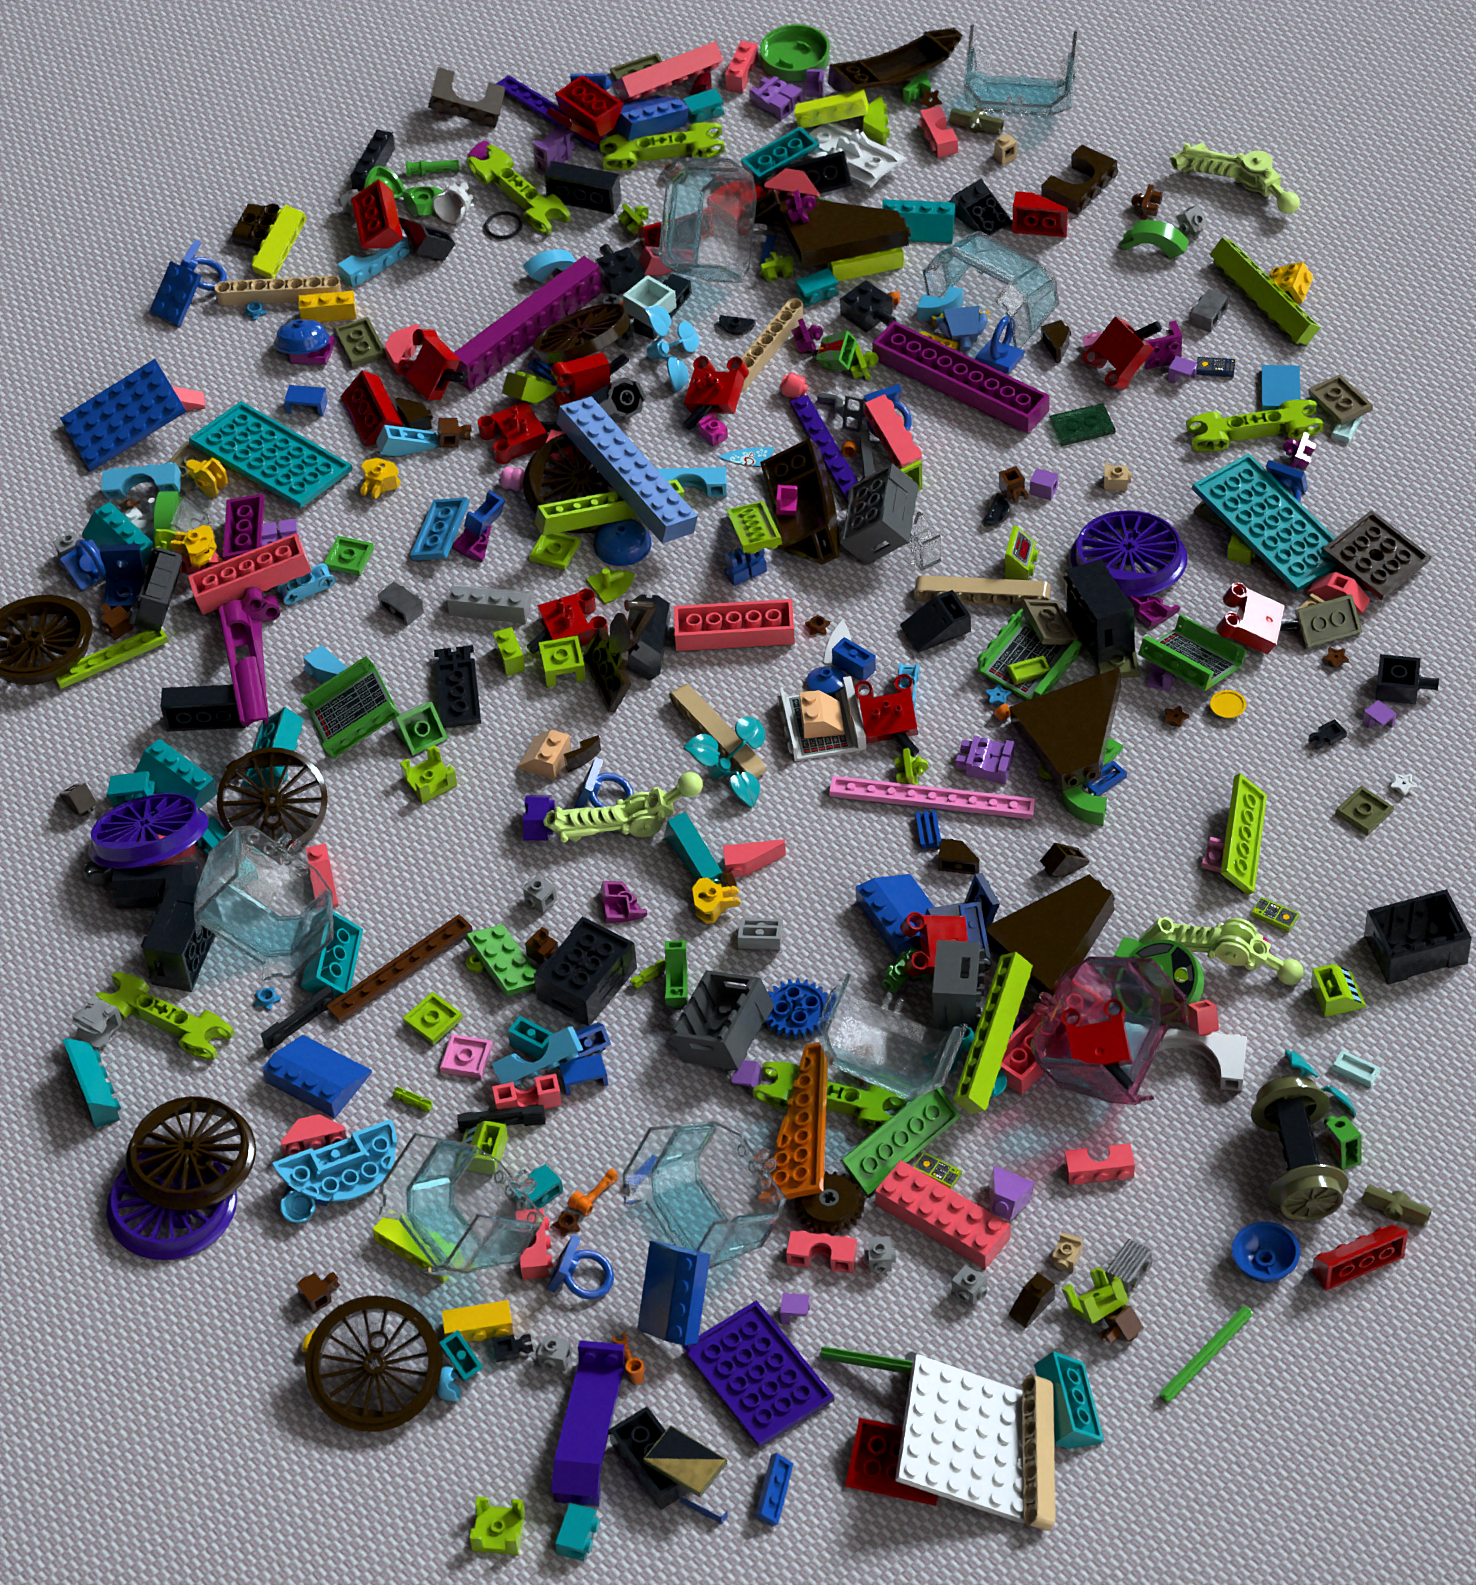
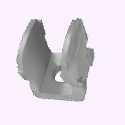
M93 995L88 1000V1005L84 1009H79L72 1015V1022L78 1027L76 1030L79 1040L91 1043L93 1048L100 1049L101 1047H106L112 1033L121 1027L122 1019L116 1006L110 1005Z

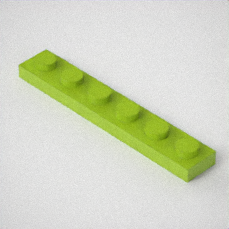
M162 628L159 632L148 629L82 658L76 667H73L70 672L62 677H57L55 681L60 689H63L168 643V638Z

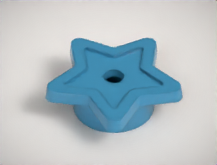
M255 301L247 304L248 310L243 313L244 316H251L254 320H257L260 315H266L267 311L263 309V303Z
M1000 684L994 689H989L985 692L990 697L989 704L994 705L1005 704L1006 698L1012 694L1009 690H1003Z
M274 987L263 988L256 991L258 999L254 1005L256 1007L264 1006L271 1010L274 1003L281 1001V997L274 993Z

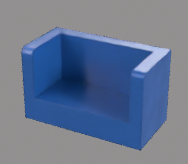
M289 385L284 400L286 413H291L293 404L318 407L319 416L324 415L328 402L326 388Z
M490 490L487 493L485 502L474 513L471 511L467 513L464 527L480 537L502 514L505 500Z
M843 637L832 648V665L859 681H866L876 670V655Z
M601 1054L560 1063V1074L566 1096L571 1095V1085L602 1078L604 1086H608L607 1072Z

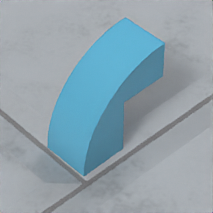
M555 249L535 255L523 266L531 278L542 283L555 268L564 271L575 263L576 260L571 252Z
M949 286L944 299L922 294L917 306V320L932 321V315L939 317V313L944 314V309L960 308L964 302L963 289Z

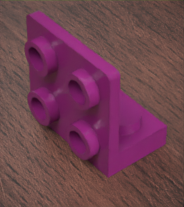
M1176 320L1169 322L1166 337L1146 340L1154 350L1144 362L1145 369L1171 365L1176 356L1182 357V334Z

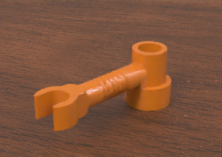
M613 1168L609 1169L599 1184L587 1196H584L579 1191H575L570 1196L567 1205L574 1210H579L585 1216L589 1215L594 1208V1205L591 1203L607 1187H610L617 1181L618 1177L616 1175L618 1172Z
M622 1332L623 1340L617 1341L613 1335L612 1340L614 1344H624L625 1367L631 1383H642L645 1371L643 1361L639 1358H633L628 1347L627 1335Z

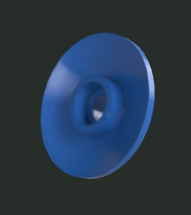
M818 667L808 674L807 685L812 691L820 690L825 694H833L844 688L843 677H846V675L837 667Z

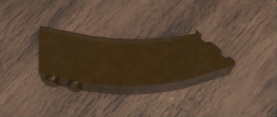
M955 28L926 31L921 37L892 51L862 60L829 64L827 84L835 91L842 92L885 86L913 78L948 59L963 35Z
M808 438L761 461L760 465L769 492L776 528L782 540V545H778L777 548L820 565L838 558V519L820 447L811 438ZM778 485L797 486L796 516L777 515L776 499Z

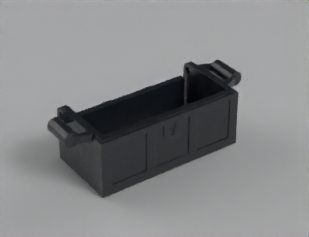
M158 547L151 549L146 578L140 594L136 596L134 606L130 609L128 622L131 625L156 632L161 631L178 581L183 560L182 554Z

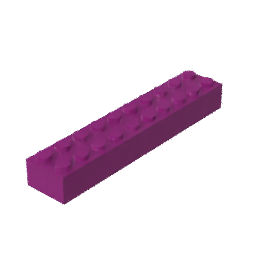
M586 256L581 257L456 350L454 354L461 360L456 371L465 372L467 376L465 382L459 384L469 391L473 390L527 348L534 345L536 338L550 325L577 312L595 297H598L602 293L600 266Z
M893 321L872 342V352L877 353L879 362L1027 434L1049 412L1050 395L896 321Z

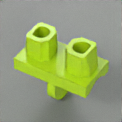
M624 203L622 205L624 211L617 218L624 226L632 220L633 222L627 228L635 236L638 233V228L645 226L643 220L648 219L649 209L646 206H636L634 212Z
M772 251L770 252V258L764 259L765 263L761 264V271L759 272L761 277H765L768 283L777 280L776 273L782 272L784 278L792 277L793 257L783 258L782 254L776 256V253Z
M856 344L850 366H855L850 368L855 379L865 376L867 381L872 379L867 366L875 367L879 357L877 353L866 351L865 355H863L859 344Z
M156 529L154 547L174 552L169 545L171 541L175 540L176 532L169 529Z
M909 748L903 749L904 756L894 759L897 770H905V772L896 774L897 782L919 785L918 775L922 776L928 770V762L922 759L921 756H917L916 759L912 757Z

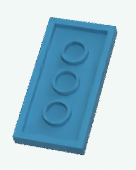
M467 497L433 500L410 554L413 561L447 559L470 503Z

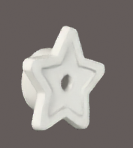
M1412 774L1405 776L1394 775L1395 782L1391 784V788L1396 789L1398 793L1406 795L1411 789L1418 788L1417 784L1412 781Z

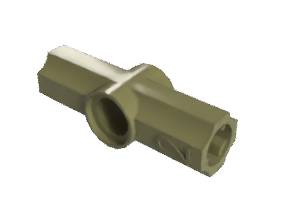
M952 108L950 111L949 123L965 126L972 133H978L983 130L1001 135L1003 131V119L987 116L980 109L969 112Z
M1370 1184L1367 1185L1362 1197V1203L1383 1211L1388 1218L1395 1221L1404 1219L1422 1227L1427 1225L1432 1212V1208L1411 1201L1409 1196L1401 1191H1393L1391 1193Z

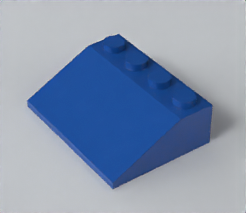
M659 95L623 103V108L614 128L630 141L686 126L689 107L678 98Z
M911 874L873 878L856 886L857 904L896 958L903 951L906 953L910 951L912 947L917 950L921 949L919 932L914 937H907L901 932L900 924L911 912H919L925 915L927 909L934 908V905Z
M304 1035L275 1052L262 1068L267 1084L333 1118L338 1116L372 1074L371 1069Z
M657 1241L649 1242L637 1330L661 1340L684 1346L698 1343L711 1254Z

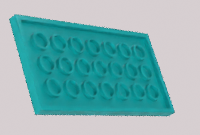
M242 401L189 437V444L300 509L352 471V464Z
M1249 453L1192 485L1191 489L1295 592L1312 584L1319 577L1325 576L1337 569V565L1321 553L1322 549L1333 541L1335 537Z

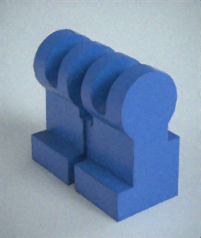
M741 548L735 549L734 554L731 551L725 553L727 568H724L725 575L734 586L749 580V575L753 578L767 572L764 549H760L753 554L743 553Z

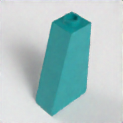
M686 811L667 820L664 837L695 880L709 878L718 884L721 880L722 871Z

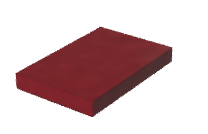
M552 108L547 110L546 114L570 130L597 144L601 140L599 136L577 121Z

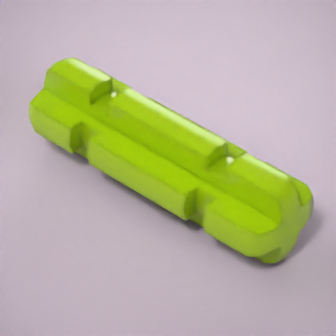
M659 959L654 963V966L652 964L640 972L639 976H634L630 980L632 986L635 989H639L644 986V982L648 983L660 975L659 972L663 973L666 971L665 960Z
M396 1087L393 1091L394 1099L403 1100L404 1103L415 1108L420 1107V1110L424 1112H430L433 1107L431 1100L427 1098L422 1099V1096L408 1090L405 1092L404 1088Z

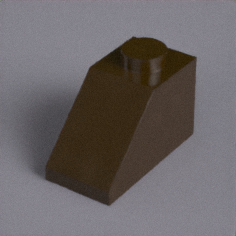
M775 189L746 207L751 223L765 229L778 220L780 201Z
M1062 320L1041 326V340L1057 364L1062 361L1069 346V336H1071L1070 328Z
M403 398L395 399L397 413L406 428L418 430L432 428L431 420H433V415L430 409L427 410L423 403Z
M76 783L59 793L63 801L75 814L82 813L83 816L94 810L93 806L97 805L86 783Z
M941 839L938 854V871L971 875L980 873V859L963 841Z
M1054 843L1040 860L1047 874L1065 877L1088 865L1090 862L1079 848Z
M1037 1272L1022 1288L1009 1312V1317L1027 1328L1055 1299V1284Z

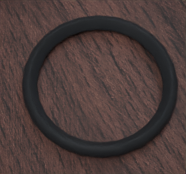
M509 211L494 213L485 222L486 232L497 239L511 238L517 235L523 226L520 216ZM511 215L518 220L519 226L515 232L509 235H496L489 230V222L496 216Z

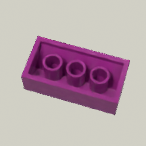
M264 494L228 499L226 501L224 561L262 547Z

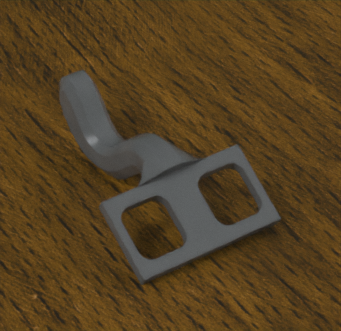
M829 393L817 395V401L835 405V412L843 419L842 428L858 432L861 430L864 399L846 395L845 404L843 405V400L836 395ZM849 399L859 401V410H853L848 407ZM847 417L858 420L857 428L847 426Z

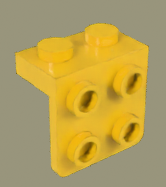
M1304 262L1275 267L1269 274V277L1283 291L1290 292L1297 304L1304 302L1313 280L1312 273Z

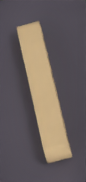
M337 276L221 281L214 287L217 302L222 306L247 305L255 301L263 304L299 302V295L342 292L340 279Z
M796 298L788 300L741 357L749 369V375L744 381L741 393L748 388L791 335V330L799 325L798 320L803 318V303L801 300Z
M921 575L915 581L914 597L918 601L929 602L935 596L953 590L962 604L1022 607L1024 599L1050 600L1051 585L1045 581Z
M686 683L669 693L672 704L700 734L710 735L717 741V751L720 752L723 758H726L743 742L689 684ZM747 744L729 759L731 766L739 774L749 772L757 778L766 772L763 761Z
M1029 1374L1022 1383L1024 1522L1029 1526L1049 1531L1055 1523L1053 1384L1047 1379Z

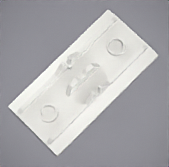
M835 122L822 124L809 133L820 146L806 155V157L811 159L820 152L832 154L844 151L851 179L869 188L895 166L907 161L906 157L869 140L863 131L859 135L858 129L853 132Z

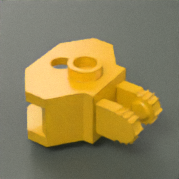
M211 458L208 461L204 460L202 463L193 459L187 461L188 476L195 480V485L206 496L213 498L219 493L217 487L222 489L228 483L226 470L218 460Z
M373 458L365 460L361 465L363 479L365 480L360 489V494L366 496L372 490L371 497L377 499L380 493L384 494L385 491L397 489L401 484L397 477L399 470L393 462Z
M202 525L194 530H188L187 533L176 532L174 536L176 540L171 541L169 545L173 550L183 552L184 556L189 558L191 565L196 567L210 562L217 548L211 526Z
M700 878L692 888L696 917L705 924L715 923L720 914L725 913V909L740 906L741 900L738 897H734L739 893V889L735 886L721 887V884H716L709 878Z

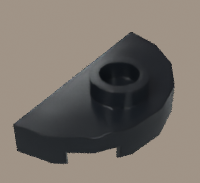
M719 315L720 326L725 329V332L733 335H741L744 331L752 330L756 324L755 319Z
M996 494L984 519V525L1000 524L1008 518L1010 504H1008L1003 495Z

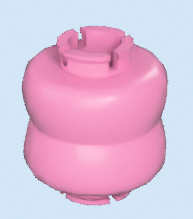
M506 466L503 472L500 471L499 477L502 478H499V483H501L502 488L505 490L521 491L523 488L524 469Z

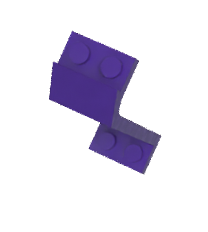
M579 1340V1363L554 1458L551 1493H553L554 1502L599 1507L601 1501V1467L609 1437L608 1429L611 1428L625 1370L624 1344Z

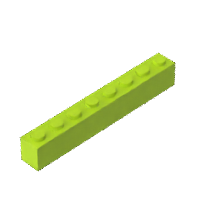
M1222 237L1209 254L1214 259L1213 263L1219 268H1223L1225 270L1224 274L1236 281L1235 285L1247 292L1246 296L1255 300L1261 310L1269 313L1268 317L1272 321L1278 322L1280 324L1279 328L1283 332L1289 333L1291 335L1290 339L1293 342L1308 345L1321 327L1233 241Z
M677 479L667 481L684 498L685 491ZM616 491L539 505L535 525L542 536L637 518L638 516Z
M1017 952L1000 956L953 1099L956 1104L969 1114L984 1112L989 1105L990 1096L1001 1068L1002 1059L1013 1031L1027 982L1030 978L1033 965Z

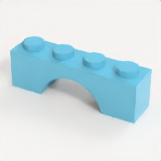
M403 236V239L390 248H381L376 254L369 257L351 255L337 264L339 277L352 288L356 287L409 255L408 240Z
M171 462L161 465L148 464L141 467L130 466L122 469L111 468L110 470L102 471L101 491L107 500L126 498L128 492L134 486L148 482L155 484L160 491L180 492L181 471L176 463Z
M726 467L657 469L667 481L677 479L682 488H699L706 493L707 497H727Z
M572 1026L549 1036L548 1049L545 1055L538 1061H525L515 1053L492 1063V1066L501 1084L514 1082V1087L522 1084L521 1079L527 1076L530 1080L541 1075L540 1070L546 1067L549 1071L560 1066L559 1061L565 1058L568 1062L579 1057L578 1052L582 1051L583 1048Z

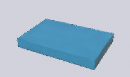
M1262 365V410H1279V406L1285 401L1300 400V366Z

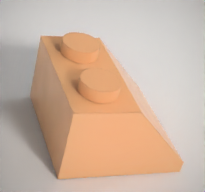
M820 690L800 692V713L804 738L844 735L840 701Z
M551 729L535 736L520 761L518 769L555 780L565 763L564 754L571 752L570 735Z

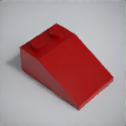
M1015 192L1013 202V233L1067 238L1068 208L1036 193Z

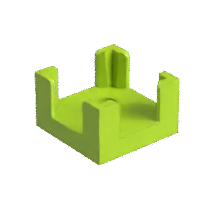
M578 636L539 642L547 687L557 685L555 675L575 672L577 682L586 681L584 661Z
M436 745L427 748V760L412 768L409 759L400 762L402 778L422 804L458 786L454 768L449 765L447 769L443 764L440 751Z
M1100 1267L1090 1271L1095 1287L1081 1296H1076L1072 1284L1061 1288L1069 1310L1092 1324L1129 1302L1121 1279L1115 1276L1113 1278L1114 1281L1109 1285L1106 1274Z
M477 1496L475 1503L477 1514L475 1529L471 1528L470 1533L472 1551L519 1555L525 1518L523 1500L512 1499V1508L490 1506L488 1497Z

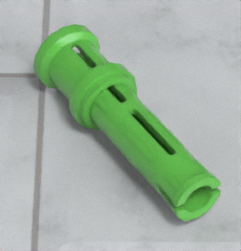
M459 159L434 162L420 160V162L410 163L405 161L407 177L418 174L424 176L426 173L460 171Z

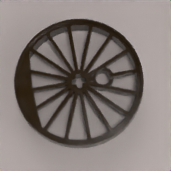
M616 303L595 305L574 312L550 325L536 338L534 349L537 358L541 363L555 364L590 356L616 341L628 329L631 320L624 307Z
M262 748L243 755L227 769L217 791L218 814L231 838L235 830L230 823L259 811L243 828L248 831L263 815V821L257 833L258 837L250 849L252 852L263 855L285 854L304 846L319 831L327 810V789L319 770L303 755L284 748ZM260 767H270L271 789H268L259 770ZM273 767H284L277 787L274 789ZM303 767L280 790L288 768ZM255 768L265 792L240 770ZM306 771H309L315 778V781L285 793ZM237 773L261 795L230 785L229 782ZM317 785L321 791V797L287 799ZM226 789L258 800L224 801ZM272 797L275 798L274 803H270ZM321 803L317 815L288 804ZM257 805L230 818H226L224 813L225 806ZM285 809L313 818L315 822L307 830ZM281 813L302 830L304 834L292 840ZM270 816L278 817L276 823H269L267 820ZM282 825L289 842L275 845V830ZM264 827L272 830V845L258 844Z

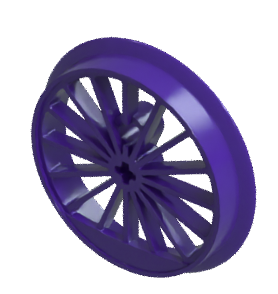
M1132 510L1110 512L1090 521L1084 526L1074 541L1069 557L1071 568L1098 559H1102L1104 563L1110 561L1106 567L1127 597L1148 596L1167 589L1179 580L1187 566V551L1176 530L1158 516ZM1122 528L1124 539L1115 529ZM1126 528H1134L1131 531H1126ZM1138 529H1143V530H1145V531H1143L1142 533H1140V532L1138 531ZM1108 531L1113 537H1111V536H1109V535H1107V534H1105V533H1103V532ZM1152 532L1156 534L1151 537H1148ZM1084 547H1095V549H1084ZM1169 549H1173V550H1174V553L1165 552V551H1159V550H1169ZM1100 556L1090 561L1085 559V557ZM1156 558L1170 560L1171 562L1166 564ZM1119 562H1121L1119 570L1113 569ZM1145 562L1161 570L1154 573ZM1134 563H1137L1145 573L1136 572ZM1125 565H1130L1132 572L1124 571Z
M161 793L140 797L113 808L94 824L91 830L92 842L89 846V856L96 864L115 869L136 868L154 864L181 853L197 842L208 827V817L204 811L197 808L195 802L190 797L182 794ZM158 834L166 837L160 839Z
M143 1152L139 1155V1161L164 1152ZM213 1160L215 1169L221 1175L228 1171L222 1163ZM165 1161L142 1168L141 1171L143 1172L150 1168L153 1172L155 1170L154 1165L164 1163ZM206 1162L201 1163L199 1166H204ZM184 1163L172 1184H170L169 1189L181 1190L182 1180L180 1182L179 1180L184 1170ZM125 1166L110 1190L106 1205V1217L113 1236L130 1252L155 1260L184 1258L207 1248L225 1232L235 1214L237 1190L224 1200L205 1207L216 1209L211 1218L205 1217L196 1210L162 1208L152 1204L143 1197L121 1200L124 1192L140 1195L133 1186H128L130 1181ZM194 1167L188 1172L186 1190L201 1186L199 1179L188 1183L196 1175ZM170 1168L166 1170V1178L170 1173ZM211 1174L208 1177H202V1180L205 1184L216 1177ZM158 1176L156 1180L158 1181L160 1186H162L163 1181L161 1180L160 1176ZM145 1205L120 1217V1208ZM150 1212L134 1230H131L126 1225V1223ZM160 1213L151 1237L139 1235ZM166 1213H169L170 1239H157ZM190 1214L205 1224L193 1231L190 1227ZM174 1227L177 1229L186 1228L189 1234L175 1238Z

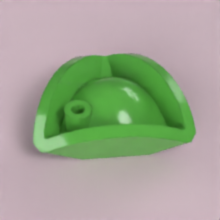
M375 166L371 169L364 189L380 179L393 191L394 199L404 197V186L393 171L383 166Z
M412 187L406 189L403 192L407 209L413 215L428 216L436 213L432 205L433 198L441 194L443 189L436 187Z

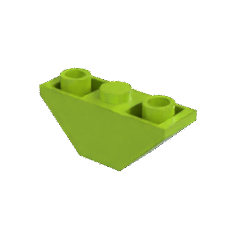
M879 96L868 105V113L863 115V130L867 137L885 146L887 145L886 138H890L889 127H886L888 126V115H884L887 114V104L883 103V97Z

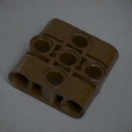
M248 203L233 230L232 242L254 247V250L259 252L262 241L266 240L269 235L268 230L270 226L274 225L277 220L276 216L280 210L279 205L271 203L263 206Z

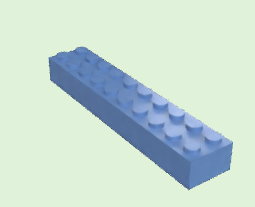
M592 396L560 406L556 424L662 544L694 533L698 515Z

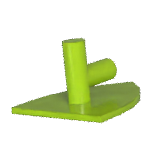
M604 568L601 573L590 576L586 580L603 603L608 604L621 597L629 589L635 572Z

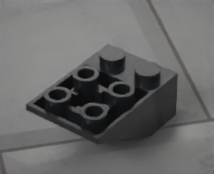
M982 178L954 194L949 201L955 202L956 217L983 239L990 237L1013 222Z
M398 217L401 229L405 232L415 253L445 261L455 246V242L448 232Z
M950 590L935 596L902 622L900 627L919 653L971 632V615L955 592Z

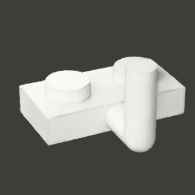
M155 498L148 499L151 512L145 515L135 506L123 512L147 537L154 534V525L150 520L154 519Z

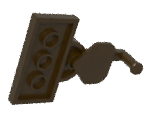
M625 600L624 607L627 612L630 610H640L632 626L630 627L623 613H617L610 624V636L605 628L598 627L583 654V658L608 712H616L631 686L630 679L625 672L628 662V651L638 642L654 614L656 605L653 602Z

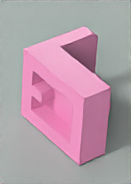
M1101 331L1083 336L1084 339L1082 341L1085 350L1092 347L1102 334Z
M1214 837L1209 838L1208 849L1203 858L1201 868L1221 873L1225 840Z

